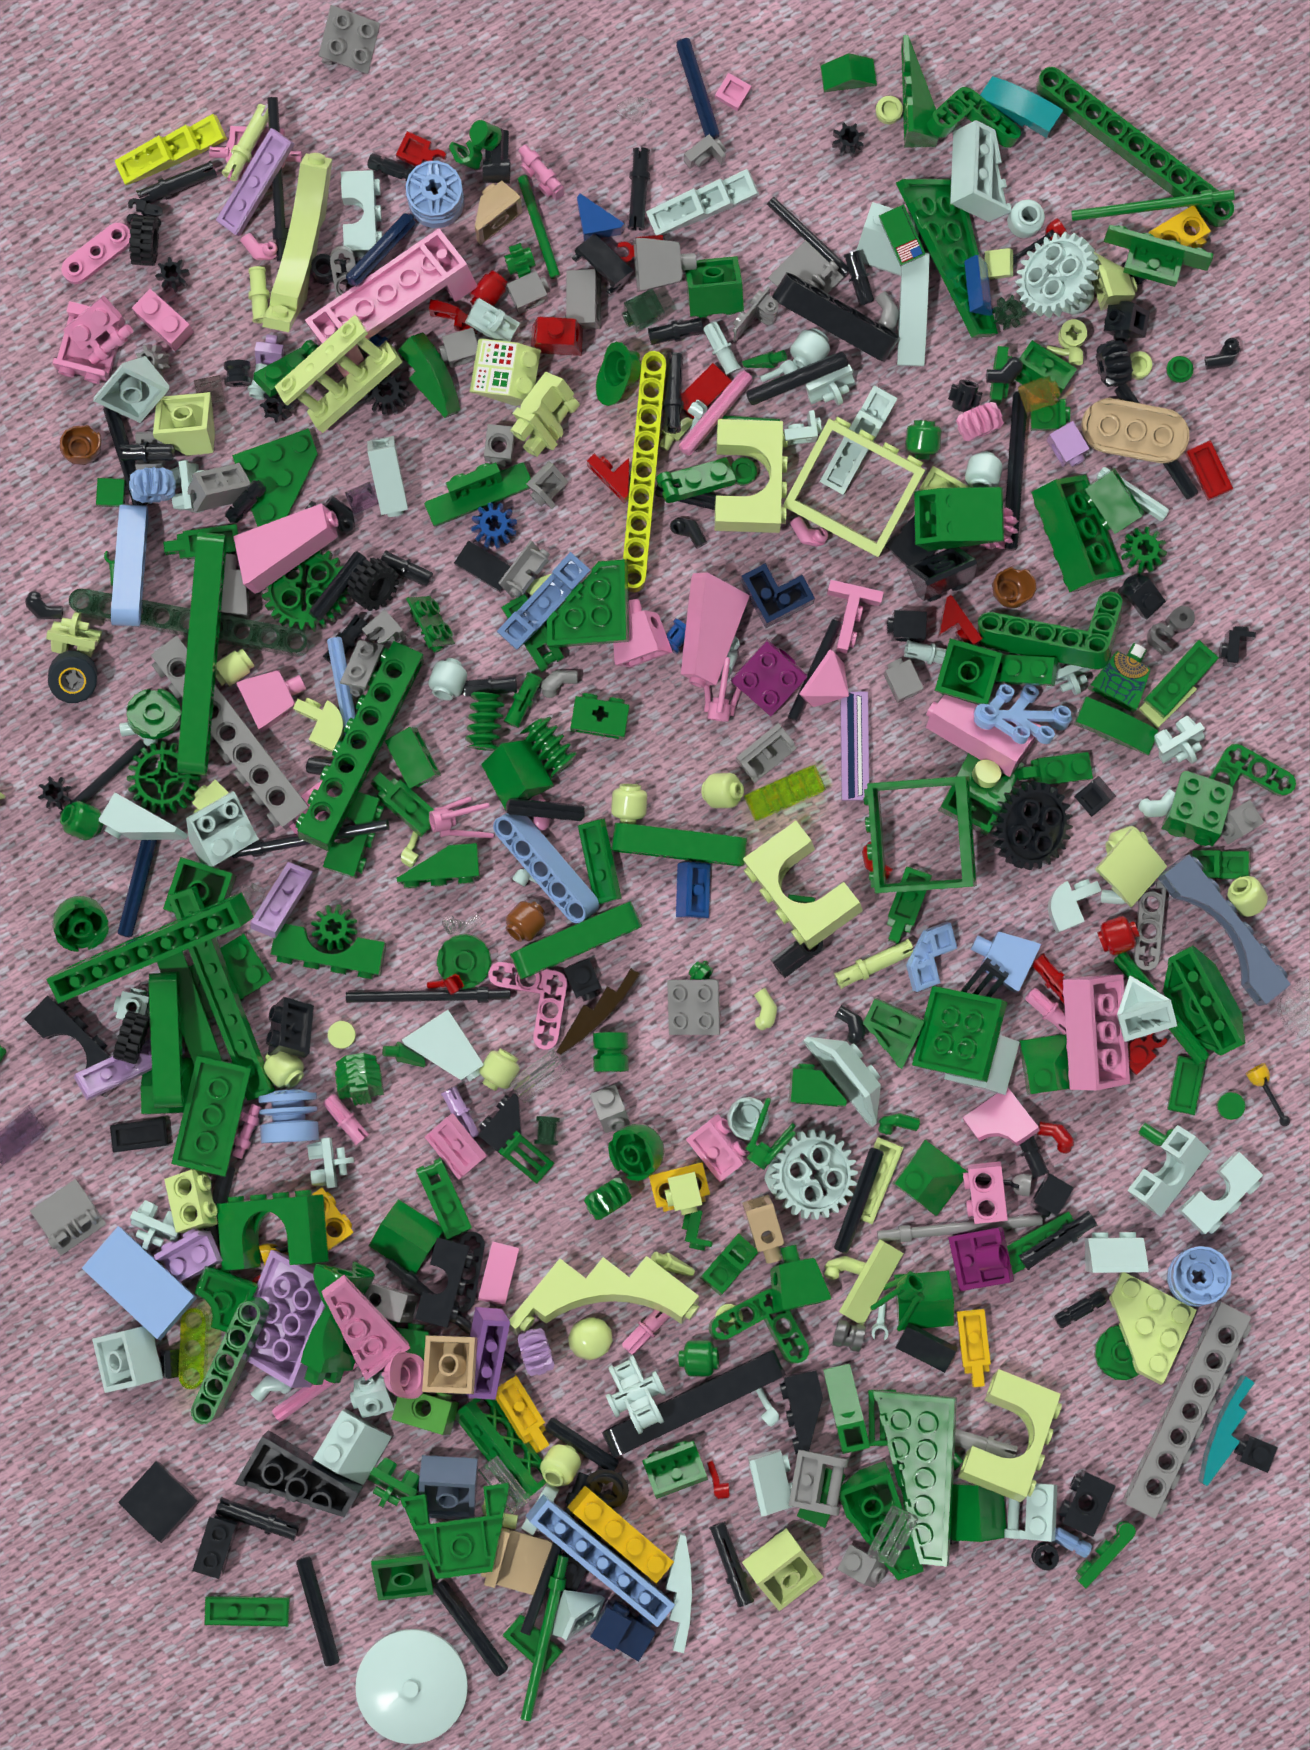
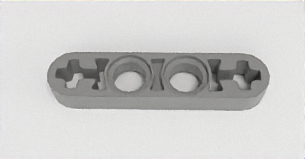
M1159 880L1155 883V890L1160 889V894L1157 892H1147L1138 900L1136 926L1140 936L1135 938L1136 947L1133 952V961L1142 971H1149L1155 968L1160 958L1166 888ZM1147 897H1155L1157 899L1159 907L1155 912H1149L1145 909L1144 901ZM1144 924H1152L1155 927L1156 935L1154 938L1146 939L1143 937L1141 929ZM1140 942L1145 944L1155 943V948L1149 947L1148 954L1150 957H1153V961L1149 962L1147 966H1144V962L1139 960V956L1145 953V946L1140 947Z

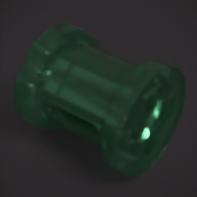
M536 1116L538 1130L537 1139H534V1144L558 1146L559 1141L556 1140L557 1123L560 1122V1118Z

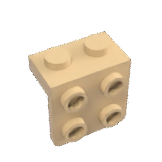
M502 1527L494 1572L481 1573V1577L486 1578L484 1585L492 1588L499 1585L534 1595L552 1542Z

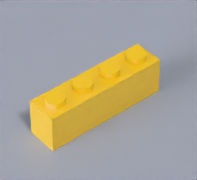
M586 1486L568 1505L567 1508L656 1584L674 1563L672 1559Z

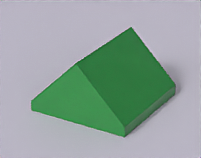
M950 638L934 691L977 705L988 704L1003 653Z
M525 740L501 743L481 764L505 811L506 803L510 798L529 800L554 787L542 762L538 759L537 753L532 751V743H527Z
M398 1199L381 1222L368 1246L389 1260H395L408 1272L413 1271L416 1274L443 1230L440 1225Z
M949 1270L916 1273L923 1279L925 1285L922 1291L924 1298L917 1304L902 1330L905 1329L908 1322L921 1329L954 1326V1296ZM905 1274L894 1275V1280L904 1276ZM897 1295L896 1307L899 1325L912 1300H902Z
M973 1483L953 1484L952 1541L985 1542L1004 1538L1006 1529L1004 1496Z
M424 1551L377 1556L372 1559L371 1567L378 1601L434 1595L431 1566Z

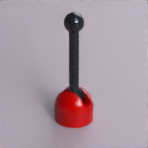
M1056 218L1046 226L1045 236L1016 255L1013 254V265L1018 262L1019 258L1026 255L1028 251L1035 249V243L1039 245L1044 243V237L1052 241L1054 233L1061 237L1064 232H1067L1061 221Z

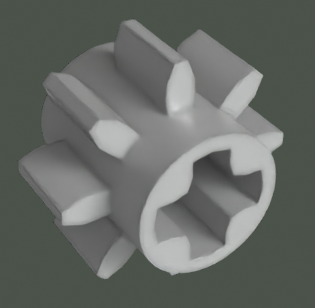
M143 345L144 351L136 353L137 359L146 356L160 375L163 376L162 370L170 368L168 365L170 354L162 351V345Z

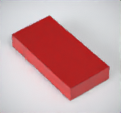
M712 363L681 394L682 401L684 402L683 411L694 419V416L688 413L691 404L699 400L708 408L722 394L732 380Z
M1211 440L1185 452L1207 501L1234 489Z

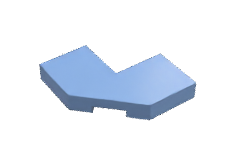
M944 922L923 930L906 964L913 991L919 992L940 983L934 957L957 949L950 922Z

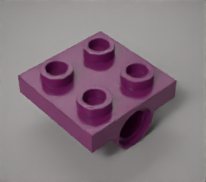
M767 639L730 681L771 717L808 675L797 666L795 660L788 653L780 648L778 649Z
M1003 1226L948 1237L960 1291L1014 1281Z

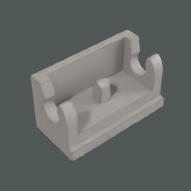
M596 269L569 270L566 272V318L576 319L583 329H601V275Z
M240 463L193 473V479L188 486L187 492L188 495L196 492L197 498L194 500L193 508L196 512L233 504L243 491L247 490L250 481Z
M385 609L362 629L366 638L372 643L377 641L378 644H382L388 641L384 645V649L386 647L390 648L393 641L399 642L401 640L403 642L406 639L403 629Z
M777 723L736 757V762L750 779L756 783L797 748L782 726Z

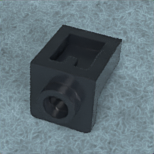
M590 959L564 968L576 999L582 998L583 1002L599 996L597 991L602 988Z
M1245 1434L1244 1438H1239L1240 1442L1234 1449V1453L1237 1454L1235 1460L1268 1473L1278 1447L1248 1434Z

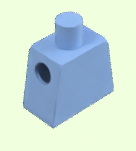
M997 932L992 942L977 935L970 950L984 956L982 963L988 957L992 960L990 963L993 966L997 964L1000 966L999 970L1001 972H1008L1009 975L1002 984L1017 993L1041 944Z

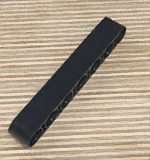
M771 1350L658 1404L657 1407L664 1422L661 1424L657 1422L643 1429L641 1434H638L631 1418L601 1433L613 1458L762 1388L784 1377L786 1373L775 1350Z

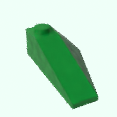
M903 35L901 60L904 148L936 147L938 138L943 137L935 136L927 128V122L936 110L909 35Z
M883 1461L858 1470L840 1488L839 1498L847 1519L861 1533L865 1541L874 1549L878 1557L898 1581L924 1572L922 1564H919L913 1538L886 1462ZM900 1541L902 1546L909 1545L910 1549L899 1551L898 1545Z

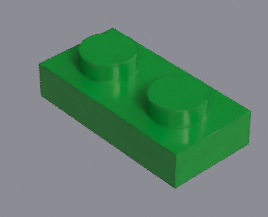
M997 347L993 369L1001 370L1007 363V360L1012 357L1008 356L1009 347ZM991 383L989 403L993 402L999 406L1002 398L1007 399L1009 384Z

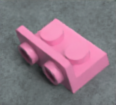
M719 1114L715 1115L686 1138V1141L719 1182L723 1181L749 1160L747 1159L749 1151L745 1149L747 1145L733 1134L728 1126V1121L721 1118Z

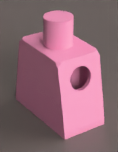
M639 599L629 600V642L613 643L615 665L631 668L672 653V648L659 615L655 612L642 611Z
M279 670L236 683L261 733L294 711L295 701L292 696L306 690L300 675L285 681Z

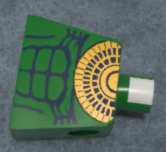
M1133 643L1127 655L1116 651L1108 664L1102 668L1087 689L1134 713L1139 706L1151 670L1141 663L1147 650Z

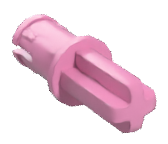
M1036 988L1030 990L1025 1000L1043 1015V1020L1047 1019L1065 1035V1013L1058 1007V1003L1051 1002Z
M332 1094L323 1102L325 1108L339 1123L336 1126H341L355 1146L369 1135L353 1116L355 1113H350L337 1095Z
M654 1309L642 1323L638 1322L639 1326L627 1337L622 1346L630 1354H635L650 1337H655L654 1333L670 1316Z

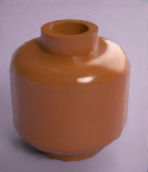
M526 901L519 902L506 916V931L519 942L533 940L546 925V919L543 915L545 913L544 909L534 901L532 903Z

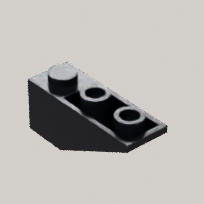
M816 1369L786 1375L783 1377L784 1383L779 1384L783 1400H789L791 1409L786 1411L789 1427L794 1426L797 1437L792 1438L795 1455L798 1454V1450L809 1451L823 1400Z

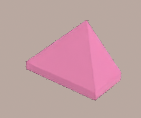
M832 650L828 651L799 693L812 707L849 696L844 662Z

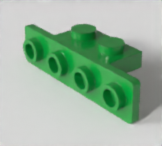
M1109 225L1104 237L1105 243L1129 249L1123 273L1175 287L1182 264L1208 271L1214 256L1213 253H1209L1202 248L1188 247L1174 240H1163L1149 233L1128 230V228L1120 225Z
M496 462L493 464L485 463L466 475L461 473L453 476L450 481L446 482L448 493L428 500L424 505L433 526L437 527L474 512L479 507L484 508L488 506V503L493 504L530 489L526 483L531 477L523 462L499 471Z

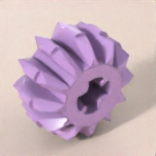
M533 1328L519 1334L518 1343L527 1373L530 1376H539L553 1370L555 1365L545 1331L542 1328Z

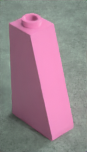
M321 503L233 536L243 585L256 594L338 538L336 530L338 519L336 514Z
M708 572L693 573L691 578L681 675L689 678V683L699 688H704L705 685L717 684L725 658H727L750 596Z
M945 694L938 703L934 701L926 713V716L929 717L926 725L927 729L979 760L995 762L1000 767L1001 772L1008 777L1012 775L1036 740V737L1030 734L1026 743L1018 744L1012 737L995 726L989 730L980 728L974 722V710L978 706L977 704ZM1006 721L1007 723H1009V724L1012 725L1013 727H1016V726H1017L1016 724H1014V723L1011 722V721Z

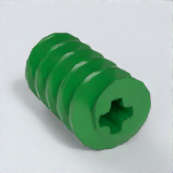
M485 692L471 693V698L478 702L471 703L470 709L477 713L468 715V719L474 722V724L467 725V730L473 734L465 737V741L472 744L466 747L484 751H494L498 747L492 744V740L500 739V736L493 733V730L502 728V725L495 722V719L503 717V714L496 711V708L504 707L505 705L497 700L498 697H501L500 695Z
M549 716L536 720L522 730L520 734L529 733L525 739L527 743L535 741V744L532 746L533 752L542 750L538 759L540 761L548 759L544 766L546 770L555 768L550 775L552 778L567 769L573 763L572 760L577 753L567 754L566 751L570 747V743L560 744L564 735H554L558 726H547L552 719Z

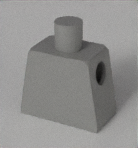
M635 238L633 240L637 292L679 283L682 281V270H696V254H680L679 242L647 238Z
M226 554L221 616L250 619L249 589L243 585L241 571L236 570L238 556Z
M375 1283L371 1284L364 1295L385 1318L404 1323H412L420 1297ZM379 1296H381V1303H380V1305H379V1303H378V1298H379Z

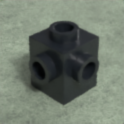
M1120 301L1117 305H1108L1104 332L1114 336L1113 339L1115 341L1129 342L1130 339L1145 338L1150 312L1130 301Z

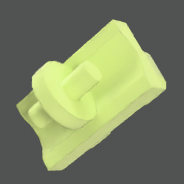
M74 612L72 619L63 617L61 622L54 621L51 629L47 631L46 639L51 640L52 652L60 654L66 652L69 644L77 646V651L87 654L91 658L95 647L101 640L102 631L89 629L90 623L82 622L81 613Z

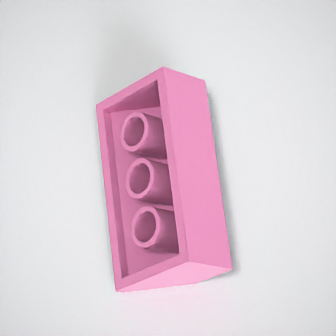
M1123 974L1077 977L1063 980L1070 1090L1097 1091L1130 1084L1128 1042L1123 1040L1117 1017L1124 995Z

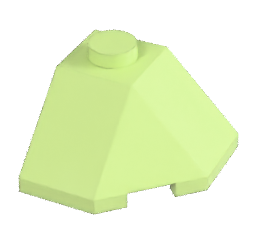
M1093 252L1098 256L1095 263L1099 266V269L1093 272L1098 276V279L1092 280V284L1101 311L1107 309L1108 305L1119 304L1120 301L1132 302L1137 292L1134 277L1123 273L1124 268Z

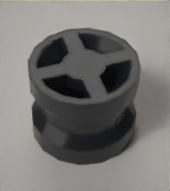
M225 361L224 370L227 371V376L224 378L225 386L246 387L251 385V377L248 376V371L251 369L250 361Z

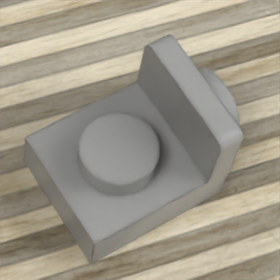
M709 134L684 153L683 161L689 169L695 165L700 167L710 159L709 154L711 153L722 165L726 159V148L719 139L716 138L714 140Z

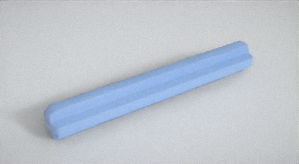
M333 637L327 640L339 710L345 729L350 718L354 719L356 713L349 685L340 684L347 667L342 638Z

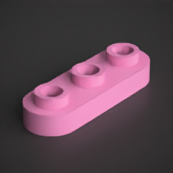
M113 223L65 259L61 268L65 279L71 284H81L130 247L129 238L131 235L129 228L122 223ZM116 232L122 233V237L118 240L113 239V235ZM98 248L101 250L98 256L92 255L94 249ZM73 265H79L77 272L70 271Z

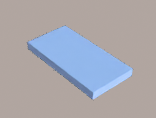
M119 1226L82 1267L92 1279L158 1340H161L197 1299L195 1295Z

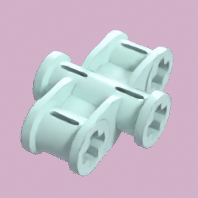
M633 1355L629 1356V1360L615 1367L609 1366V1371L619 1392L613 1395L609 1393L605 1396L615 1417H619L621 1412L628 1409L638 1434L643 1433V1429L657 1422L663 1423L664 1420L652 1398L658 1394H666L657 1372H652V1376L644 1379Z

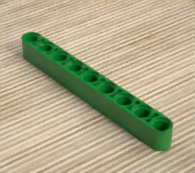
M1047 67L1041 71L1036 83L1037 92L1041 97L1063 109V113L1173 197L1193 195L1192 193L1195 191H1219L1055 67ZM1047 78L1052 79L1056 86L1048 87L1044 84L1043 80ZM1073 95L1077 102L1069 103L1065 100L1064 96ZM1094 111L1098 114L1099 118L1090 119L1087 117L1086 112ZM1115 127L1119 130L1120 134L1116 136L1111 135L1107 128ZM1128 144H1138L1141 148V151H1132L1129 148ZM1150 160H1159L1162 164V167H1153L1150 164ZM1171 176H1180L1183 179V184L1174 183ZM1232 201L1213 203L1214 206L1208 207L1195 205L1203 220L1214 227L1226 225L1234 213ZM1214 208H1222L1226 212V216L1220 217L1216 215Z
M200 532L197 534L177 771L180 774L207 775L227 551L226 534Z

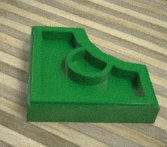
M205 1266L196 1286L195 1294L204 1298L211 1307V1328L226 1332L238 1306L254 1297L258 1285L255 1282Z

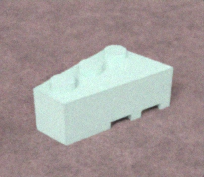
M977 120L953 131L950 204L987 222H991L1010 213L1011 205L1010 203L1006 204L1003 189L1007 187L1006 180L1000 177L998 164L1002 163L996 131Z

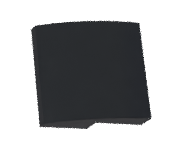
M155 1461L118 1503L149 1534L162 1543L200 1501L183 1483L177 1481L160 1462Z

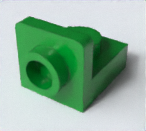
M1060 399L1058 402L1030 403V431H1056L1065 426L1066 423H1070V407H1066L1065 399Z

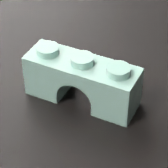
M373 170L341 172L343 204L356 205L364 211L362 218L358 222L343 224L344 246L350 248L355 257H363L382 237V231L377 232V222H382L381 205H376V195H381L380 179H375Z
M1178 1125L1161 1146L1166 1152L1164 1166L1154 1174L1143 1169L1127 1190L1143 1206L1160 1217L1211 1152L1196 1136Z
M1234 1152L1216 1171L1223 1178L1226 1185L1225 1193L1220 1199L1213 1201L1202 1191H1196L1178 1209L1201 1234H1206L1207 1232L1210 1234L1214 1233L1223 1223L1220 1219L1227 1212L1232 1214L1242 1204L1240 1199L1247 1192L1250 1195L1261 1185L1258 1180L1263 1174L1240 1152Z

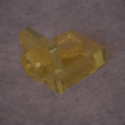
M1050 375L1018 386L1026 413L1048 405H1056L1058 402L1057 397L1061 396L1056 380L1051 381Z

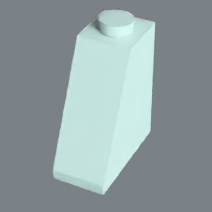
M394 436L367 441V451L381 515L387 514L388 517L402 515L404 510H408Z
M446 1010L402 1039L406 1046L461 1081L467 1078L471 1082L480 1076L479 1069L484 1064L449 1010Z

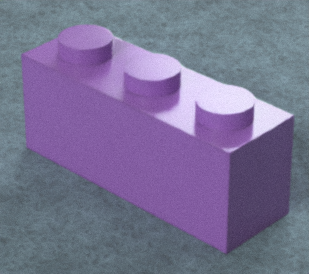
M475 1307L470 1337L477 1338L474 1394H467L468 1398L496 1399L510 1321L502 1309Z

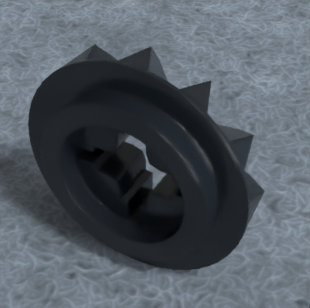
M599 1467L595 1472H590L585 1482V1486L611 1508L622 1505L629 1494L628 1480L624 1479L622 1472L617 1473L611 1467L608 1469H601ZM613 1483L612 1490L607 1489L601 1493L603 1484Z

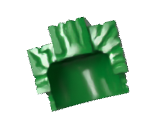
M367 1053L346 1055L336 1062L335 1079L339 1099H345V1097L352 1098L354 1106H357L358 1104L372 1103L371 1097L384 1095L382 1072L375 1055Z

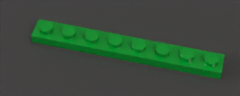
M196 886L168 896L177 920L204 908ZM216 937L189 948L188 950L232 1063L252 1068L245 1095L247 1101L274 1092L273 1083L264 1071V1060Z

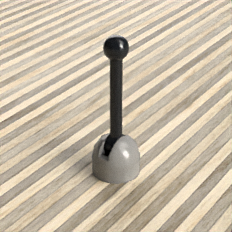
M1018 1174L1012 1181L1003 1180V1184L1011 1186L1016 1194L1029 1197L1032 1175ZM977 1176L975 1181L989 1183L991 1178Z

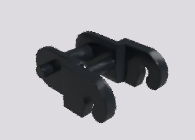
M136 198L128 201V208L131 209L133 204H136V211L141 212L142 215L129 214L126 217L127 224H131L133 216L136 215L157 217L158 226H161V220L158 216L162 215L163 210L160 206L148 204L146 200Z

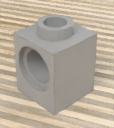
M537 271L507 284L508 293L518 314L548 302L547 293L550 292V288L545 277L539 278Z
M473 328L442 336L444 345L439 346L443 361H449L450 368L475 361L478 343Z
M487 424L484 459L489 464L496 462L498 467L512 464L515 436L510 431L511 426ZM498 441L504 442L507 445V448L500 453L492 449L493 444Z
M902 658L887 665L888 669L885 670L883 675L897 703L923 691L922 683L910 659L903 662Z

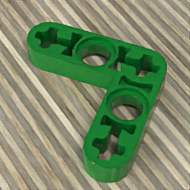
M968 87L959 88L933 112L927 122V128L932 134L938 137H946L966 118L971 122L977 120L995 129L998 144L1006 148L1013 147L1021 135L1019 127ZM949 109L955 111L958 115L952 113ZM983 115L988 116L991 120L986 119Z
M1232 744L1223 751L1209 776L1210 779L1214 780L1216 774L1224 773L1229 778L1228 785L1233 788L1239 775L1280 797L1292 793L1296 786V780L1290 772L1239 744ZM1238 750L1240 752L1239 757L1245 761L1248 760V756L1252 758L1247 764L1245 771L1241 769L1245 765L1240 761L1230 762L1232 757L1228 755L1229 752L1233 753ZM1261 763L1265 766L1266 774L1264 777L1257 778L1252 774L1251 768L1253 764ZM1272 770L1276 771V774L1273 775L1276 779L1287 778L1286 784L1289 785V789L1279 790V783L1271 780L1269 784L1265 782L1271 776Z
M772 1289L761 1291L717 1315L709 1323L711 1336L716 1340H726L764 1320L787 1362L792 1364L801 1363L809 1355L808 1344L790 1310L783 1311L782 1314L776 1315L772 1319L770 1318L769 1314H773L774 1311L770 1306L765 1307L763 1302L767 1300L766 1294L772 1297ZM742 1307H749L753 1312V1318L748 1323L743 1322L739 1317V1311ZM732 1313L733 1320L739 1328L736 1329L734 1324L725 1329L726 1335L723 1332L718 1333L716 1331V1328L719 1326L718 1321L726 1323L732 1320L729 1316ZM780 1318L786 1319L789 1322L790 1328L786 1334H780L776 1330V1322ZM795 1334L796 1338L791 1339L795 1347L800 1346L802 1349L799 1352V1358L796 1355H790L789 1352L793 1348L789 1341L783 1343L782 1339L789 1338Z

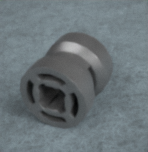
M839 1319L832 1346L840 1348L846 1346L851 1351L859 1353L866 1326L860 1324L855 1326L849 1325L847 1321Z

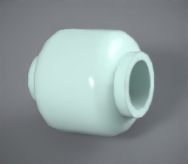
M1029 199L1021 200L1014 205L1008 214V228L1017 237L1031 238L1037 234L1044 224V210L1036 201Z
M815 328L801 331L790 348V353L794 358L793 363L797 367L802 368L826 358L830 351L828 337Z
M988 451L971 456L968 460L965 474L966 483L970 487H997L1002 474V462L993 453Z
M447 658L446 661L436 662L428 681V685L435 697L450 701L461 695L468 674L461 666L460 661Z

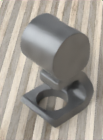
M1179 606L1166 618L1165 622L1167 625L1164 623L1153 625L1147 632L1146 639L1149 645L1162 656L1170 654L1172 648L1167 646L1157 635L1163 634L1171 639L1175 634L1174 632L1182 633L1187 631L1195 621L1193 610L1188 606Z

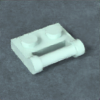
M1036 1483L1031 1497L1027 1496L1025 1530L1019 1529L1020 1502L1009 1498L1008 1527L1005 1529L1004 1538L1055 1541L1057 1485Z

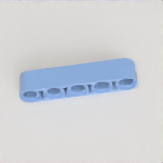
M145 505L119 506L111 603L112 625L140 626L148 532V506Z
M505 813L494 821L493 829L497 837L568 920L573 923H581L597 912L599 908L597 897L528 816Z

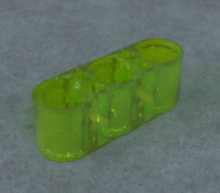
M812 765L746 794L744 799L754 821H759L816 796L827 789L816 765Z
M199 1307L186 1310L181 1317L179 1382L186 1389L200 1387L207 1374L209 1316L203 1308ZM193 1312L198 1313L202 1318V1323L198 1328L192 1327L188 1321L190 1314ZM191 1340L197 1341L201 1346L200 1353L197 1356L191 1355L188 1352L187 1346ZM190 1368L196 1369L200 1375L199 1381L195 1384L190 1383L186 1378L187 1371Z

